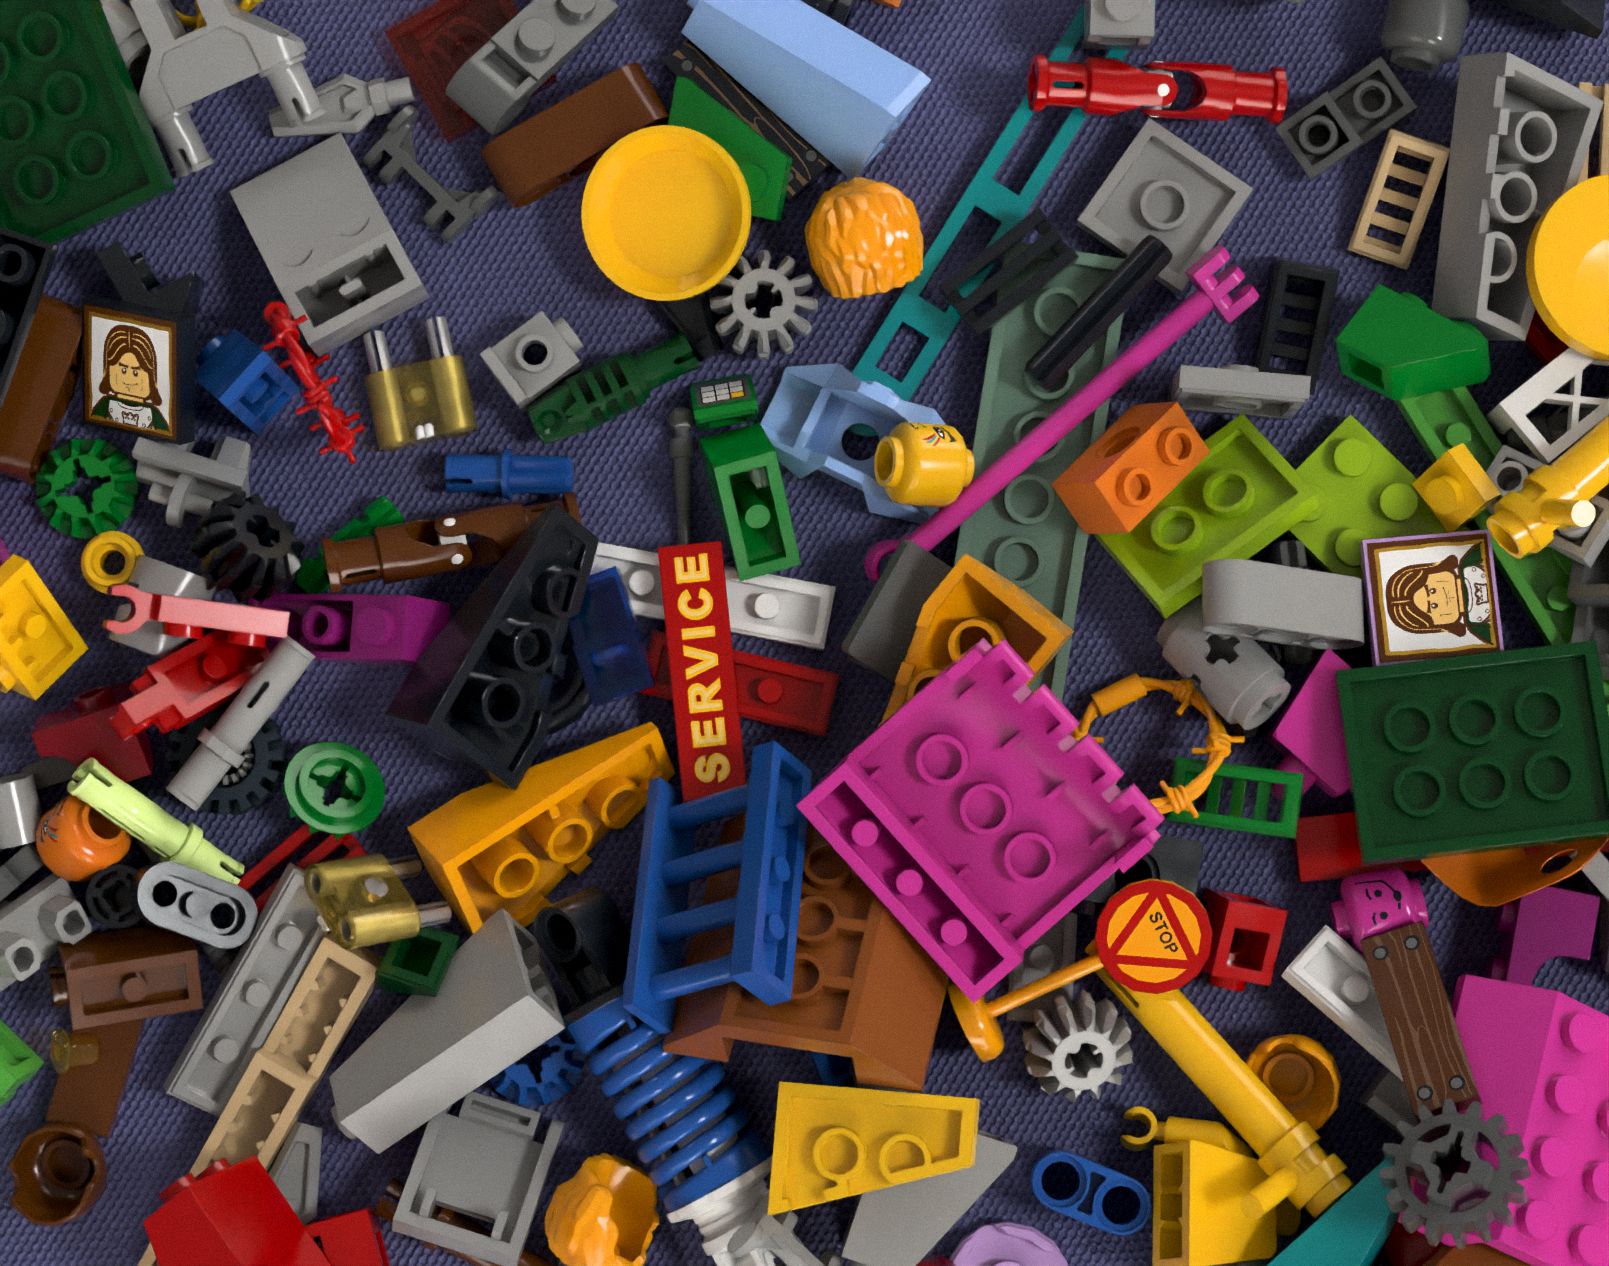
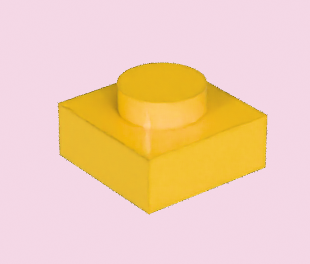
M1464 443L1447 450L1412 483L1448 533L1456 532L1467 526L1501 494Z

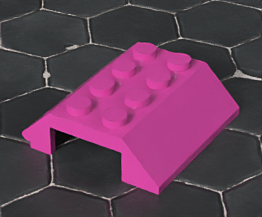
M984 637L944 668L858 744L796 804V807L973 1004L1023 961L1024 951L1107 878L1118 869L1124 874L1154 848V843L1161 837L1155 828L1165 819L1134 783L1122 791L1115 785L1124 775V772L1089 733L1079 741L1072 737L1070 733L1080 723L1045 684L1033 692L1028 688L1025 683L1034 676L1035 672L1009 643L1003 639L992 647Z
M1467 974L1458 976L1451 1007L1483 1103L1481 1107L1484 1112V1121L1487 1122L1498 1113L1505 1117L1508 1126L1505 1136L1519 1134L1525 1150L1517 1157L1527 1159L1531 1170V1177L1517 1181L1525 1187L1528 1196L1526 1204L1509 1202L1507 1205L1515 1223L1508 1227L1494 1220L1489 1224L1492 1241L1485 1243L1478 1233L1474 1231L1467 1233L1466 1245L1485 1243L1532 1266H1609V1016L1559 991ZM1467 1109L1459 1111L1458 1113L1465 1114ZM1482 1142L1481 1150L1483 1154L1481 1160L1490 1162L1493 1169L1499 1170L1497 1155L1487 1144ZM1464 1163L1462 1166H1458L1456 1172L1467 1174ZM1443 1173L1445 1183L1447 1181L1450 1182L1454 1174ZM1411 1176L1413 1193L1422 1203L1427 1205L1428 1197L1426 1192L1428 1186L1419 1184L1417 1178ZM1404 1211L1400 1212L1399 1218H1398V1222L1401 1223V1224H1402L1401 1218H1402V1215H1403ZM1423 1225L1417 1230L1418 1232L1424 1235L1425 1225ZM1444 1233L1440 1242L1450 1247L1456 1246L1452 1234Z

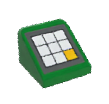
M749 374L698 382L690 386L697 429L701 431L757 421L756 418H759L753 381Z

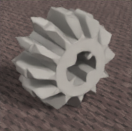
M761 250L758 255L759 269L751 270L748 261L743 256H740L735 265L740 279L737 280L727 274L717 285L729 295L711 298L710 308L711 311L719 314H729L722 318L715 326L719 336H726L740 329L733 344L735 352L742 354L747 350L753 339L758 341V358L760 360H768L770 355L769 341L777 340L780 349L788 355L794 351L792 338L788 334L789 330L800 336L809 337L812 332V325L799 315L817 312L818 300L812 297L799 296L805 293L813 284L809 274L799 275L788 280L795 267V260L786 256L779 264L777 270L770 269V252L768 250ZM768 292L772 295V303L780 300L782 306L772 307L769 318H758L756 307L748 311L746 308L747 304L757 303L758 293Z
M1082 989L1074 1003L1068 1004L1064 996L1056 993L1054 999L1056 1009L1048 1012L1034 1008L1033 1019L1037 1027L1023 1030L1022 1041L1028 1051L1024 1058L1025 1065L1029 1074L1038 1077L1041 1089L1049 1096L1061 1090L1064 1098L1074 1104L1081 1091L1088 1090L1091 1097L1100 1100L1102 1090L1100 1085L1105 1081L1121 1085L1122 1074L1119 1066L1133 1063V1052L1129 1043H1127L1131 1039L1130 1036L1132 1034L1126 1019L1117 1017L1118 1012L1114 1004L1107 1000V998L1094 1003L1091 994Z

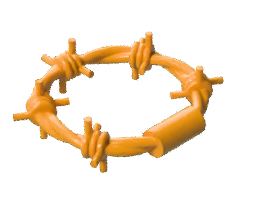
M1135 672L1091 694L1092 701L1080 720V724L1070 733L1076 741H1079L1088 734L1090 723L1099 715L1103 717L1146 696L1147 692L1162 689L1170 692L1176 701L1182 703L1175 712L1178 716H1181L1188 706L1193 705L1207 718L1210 733L1206 736V748H1192V754L1208 755L1206 768L1185 787L1178 785L1177 788L1168 787L1164 780L1160 781L1159 785L1166 796L1149 800L1161 814L1172 811L1179 814L1181 811L1186 810L1190 811L1193 818H1197L1199 814L1192 801L1197 799L1206 790L1213 774L1217 771L1224 758L1230 755L1231 743H1244L1245 736H1230L1226 733V729L1216 715L1214 708L1193 687L1191 679L1161 680L1151 677H1139ZM1093 737L1097 743H1104V737Z

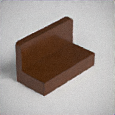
M146 926L88 935L74 945L61 941L57 942L59 957L65 975L69 1018L73 1030L203 1009L197 948L193 940L155 926Z

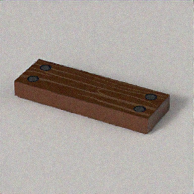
M1423 921L1361 940V947L1418 1124L1421 1121L1417 1107L1423 1104L1431 1111L1433 1116L1442 1114L1444 1100L1452 1098L1457 1112L1467 1109L1473 1101L1483 1104Z

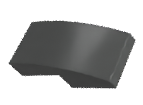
M1380 56L1330 93L1326 91L1275 127V129L1310 180H1313L1417 111L1418 108L1382 56Z

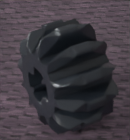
M234 492L228 498L222 499L214 508H209L198 522L199 526L195 529L197 536L190 551L202 559L198 573L212 575L217 581L216 592L228 588L232 591L239 604L248 598H253L263 603L266 599L274 597L282 587L286 588L296 577L297 570L301 567L299 559L305 545L293 536L298 523L284 521L279 515L280 504L268 508L257 493L248 498H243Z

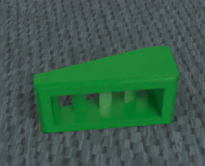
M1175 757L1171 787L1177 788L1178 785L1185 787L1206 768L1207 761ZM1221 763L1209 783L1205 812H1198L1199 816L1193 818L1190 811H1181L1179 814L1172 811L1167 813L1166 820L1178 824L1296 839L1304 774ZM1223 778L1234 779L1229 816L1218 814ZM1247 781L1258 782L1253 819L1242 818ZM1272 784L1284 785L1279 823L1267 821ZM1195 799L1194 801H1192L1194 807H1195L1196 799Z

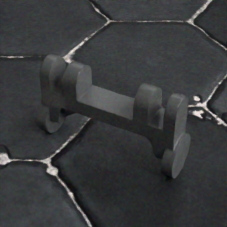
M408 105L391 120L385 130L386 133L364 156L362 162L371 169L387 153L393 158L383 167L378 174V178L389 186L406 170L437 200L422 219L431 229L441 224L449 214L455 217L440 236L442 240L450 244L474 219L483 216L497 202L502 192L495 185L488 187L484 191L478 190L473 193L445 189L417 161L412 134L415 129L413 123L417 119L419 112L412 105Z

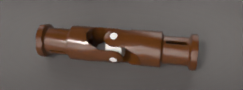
M574 492L564 493L561 500L530 506H523L520 501L450 514L440 518L421 519L374 528L373 535L334 542L331 537L322 538L321 546L331 594L341 592L343 586L382 579L385 584L433 576L446 571L499 563L549 503L557 504L582 525ZM474 533L482 535L476 542L467 545L465 534Z

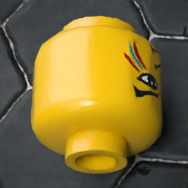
M901 422L891 430L889 436H884L880 440L874 458L876 481L881 487H884L885 492L892 501L915 506L947 507L958 498L963 487H967L971 483L975 467L974 456L971 450L966 448L961 434L955 427L940 424Z

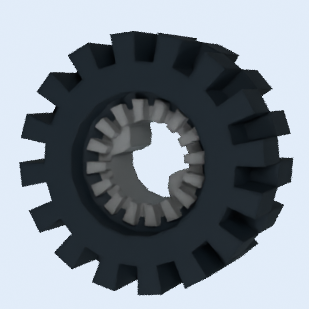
M233 699L180 729L172 730L169 740L173 741L171 751H166V762L171 763L172 772L168 773L171 781L201 743L197 737L204 727L210 731L233 702ZM270 717L267 719L244 749L245 762H243L242 768L229 776L225 774L199 807L200 809L222 815H241L248 813L250 809L262 807L268 802L266 799L272 793L276 794L282 786L279 781L282 774L286 773L285 771L289 764L285 762V752L289 751L287 741L282 739L280 734L282 730L276 721H273Z

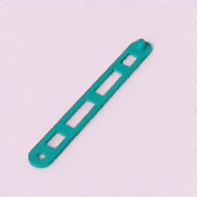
M1084 3L1048 61L1066 62L1084 33ZM1110 49L1106 58H1117L1122 61L1128 50ZM1055 81L1053 83L1054 87H1074L1075 85L1074 82ZM1026 94L923 258V270L920 271V275L906 285L852 374L861 381H876L892 389L902 400H910L961 318L951 305L946 312H943L919 297L920 293L974 207L1001 223L987 247L1023 220L1088 114H1083L1080 108H1073L1021 193L1017 195L993 180V177L1034 113L1029 110ZM996 261L959 290V294L965 298L982 285ZM903 322L927 337L928 341L901 383L875 367ZM858 424L848 428L850 432L861 437L878 436L875 430L867 425Z

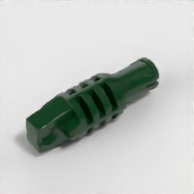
M680 332L676 334L677 336L634 357L629 352L625 354L620 352L591 368H587L565 379L528 404L525 409L542 443L548 444L592 430L621 414L623 415L647 403L646 399L651 397L650 390L689 371L699 369V363L695 355H692L691 351L693 350L684 333Z

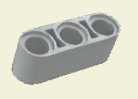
M1221 559L1208 561L1202 565V630L1211 634L1326 650L1330 648L1331 650H1346L1359 648L1364 645V583L1362 579L1353 576L1252 560Z

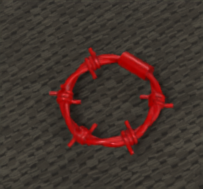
M280 301L269 303L264 309V318L271 328L270 331L274 340L262 347L265 352L276 346L286 348L289 359L277 365L281 369L292 365L295 373L306 386L302 391V396L305 397L307 404L295 410L297 415L317 408L321 419L310 425L309 429L313 432L323 427L328 434L329 442L328 445L318 450L320 455L334 450L338 453H345L351 465L355 464L357 461L351 451L355 445L354 435L365 430L363 424H360L350 430L348 426L350 422L360 418V415L356 412L346 417L342 409L334 408L332 395L326 387L339 381L337 376L334 375L322 381L314 370L319 364L330 359L329 354L326 353L315 359V355L312 354L310 348L303 349L297 325L308 320L305 314L294 319L284 303Z

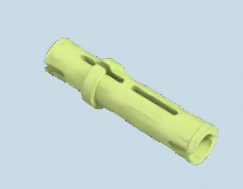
M91 757L85 760L73 773L72 778L78 780L79 783L73 780L70 781L67 785V791L86 802L103 816L159 854L160 861L177 862L238 885L240 879L233 876L232 873L238 876L243 875L245 866L203 838V830L193 822L185 824L174 818L156 803L99 764L95 758Z

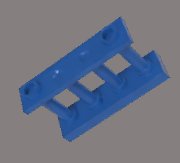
M775 740L753 747L751 774L748 783L683 803V794L661 777L650 779L626 978L623 984L622 1007L662 1035L673 1032L676 999L678 996L736 981L768 1006L791 1000L808 819L796 807V804L811 790L812 771ZM747 811L745 832L741 840L693 854L696 826ZM741 867L739 890L735 897L687 910L689 883L691 881ZM735 924L733 948L729 955L680 968L683 939Z

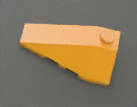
M965 553L923 604L916 623L917 628L905 660L901 663L895 679V687L882 722L879 723L878 727L944 668L983 637L992 647L1003 639L1009 643L1035 672L1034 676L1025 683L1029 688L1072 636L1074 631L1025 590Z
M648 722L528 768L516 791L493 781L461 793L410 825L407 829L428 874L470 937L494 913L502 908L525 928L535 921L537 914L542 909L552 904L546 897L571 870L579 875L593 861L587 853L611 828H624L647 804L650 779L661 777L668 782L675 774V770L657 726L652 722Z

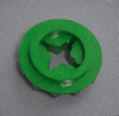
M71 438L68 443L56 450L49 451L41 470L35 474L37 481V497L35 501L48 523L55 529L74 538L92 539L95 536H99L100 533L115 531L128 519L137 499L138 483L135 477L136 473L126 455L112 444L98 438ZM78 464L81 465V468L92 479H102L104 481L111 479L110 482L103 483L101 488L93 491V502H91L93 513H90L89 507L85 505L82 498L66 494L61 495V493L69 491V487L78 484Z
M338 742L312 744L299 751L292 758L285 771L281 794L286 796L290 805V817L298 816L308 824L310 834L319 831L334 835L336 841L349 833L358 832L362 834L378 817L383 807L385 786L380 771L367 755L350 745ZM338 774L342 775L344 778L340 783L343 786L340 795L343 798L339 797L335 800L334 804L330 803L329 807L323 804L325 800L322 799L324 795L322 787L326 788L331 781H335Z

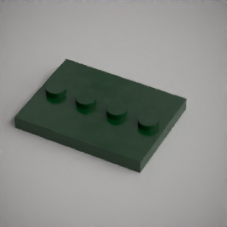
M0 0V227L58 245L175 191L176 187L100 1Z
M1596 640L1335 672L1334 681L1361 866L1609 838V717Z

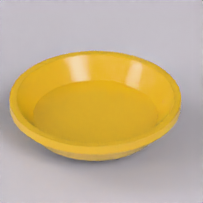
M659 125L643 128L626 135L614 143L601 156L590 173L585 186L581 219L588 249L598 267L612 282L625 291L645 299L676 301L694 297L711 289L732 270L746 246L750 232L752 210L745 178L733 157L719 143L707 135L689 128Z

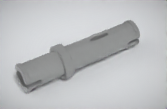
M288 635L286 638H281L213 728L209 731L204 727L197 737L201 743L166 789L187 806L197 811L230 767L233 765L237 769L245 760L241 753L271 714L278 708L281 701L316 656Z

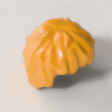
M854 177L848 182L842 181L837 183L833 188L825 191L820 196L811 214V218L804 228L811 266L823 287L834 298L849 299L872 296L875 293H886L893 288L903 287L920 275V271L923 270L924 248L923 235L920 230V219L914 203L899 189L885 182Z
M601 1153L599 1156L593 1155L588 1157L572 1179L557 1186L545 1214V1233L548 1237L549 1248L556 1257L560 1258L561 1263L568 1266H643L647 1258L646 1250L653 1238L652 1232L659 1224V1215L655 1210L657 1186L651 1181L650 1175L644 1172L640 1166L633 1165L629 1160L620 1158L617 1155L611 1156Z

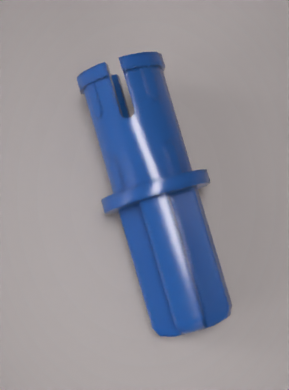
M505 449L503 455L448 453L445 463V479L451 480L446 482V490L448 494H455L456 492L502 493L504 499H512L514 493L564 494L572 491L574 466L571 459L567 456L514 455L512 449Z

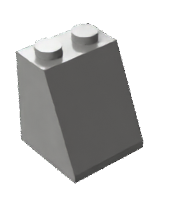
M978 1129L974 1167L857 1195L840 1245L841 1257L850 1259L849 1266H916L1012 1163L1018 1147L1009 1139Z

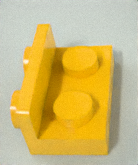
M12 554L0 566V691L7 693L12 689L36 701L89 648L30 562Z

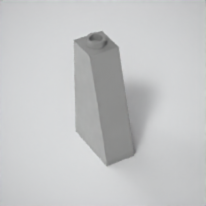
M503 908L494 913L455 952L436 997L411 995L329 1077L335 1105L331 1108L332 1116L344 1135L350 1139L358 1137L377 1154H380L565 1029L544 955L536 938Z

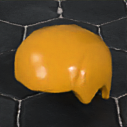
M1299 1034L1273 1036L1261 1041L1247 1058L1246 1065L1298 1122L1306 1120L1317 1131L1324 1126L1337 1110L1342 1078L1334 1056L1319 1041Z

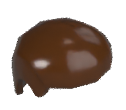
M50 1122L27 1133L17 1148L15 1156L8 1163V1169L13 1174L15 1189L10 1197V1202L16 1211L34 1225L57 1227L88 1213L102 1197L107 1183L108 1170L101 1143L94 1138L89 1130L77 1123Z

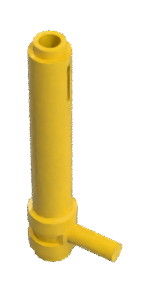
M1609 415L1550 466L1540 465L1522 481L1523 489L1520 492H1508L1493 506L1494 514L1487 519V528L1495 541L1511 556L1522 559L1528 552L1537 554L1554 539L1553 531L1555 529H1566L1569 526L1586 527L1594 521L1595 508L1589 500L1609 483Z
M1095 939L1085 948V952L1089 956L1098 952ZM1105 967L1094 971L1259 1155L1257 1164L1269 1177L1242 1197L1240 1206L1248 1218L1259 1219L1287 1197L1299 1211L1306 1208L1317 1219L1353 1187V1182L1344 1174L1348 1167L1335 1153L1330 1156L1326 1154L1317 1144L1321 1137L1306 1120L1298 1122L1179 989L1160 994L1133 991L1114 980Z

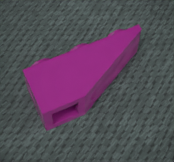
M276 593L274 597L266 599L263 603L253 598L249 599L248 602L249 606L290 612L287 635L316 656L313 661L389 666H414L420 655L447 625L450 613V603L410 595ZM267 636L266 647L270 652L282 637Z

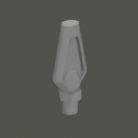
M343 74L314 88L322 107H325L327 113L290 129L287 124L288 120L280 105L268 112L275 137L336 135L340 132L341 134H360L375 115L391 113L393 106L413 102L416 99L409 76L385 82L384 77L370 80L367 83L350 75Z
M296 1121L269 1172V1176L305 1226L317 1216L323 1128Z

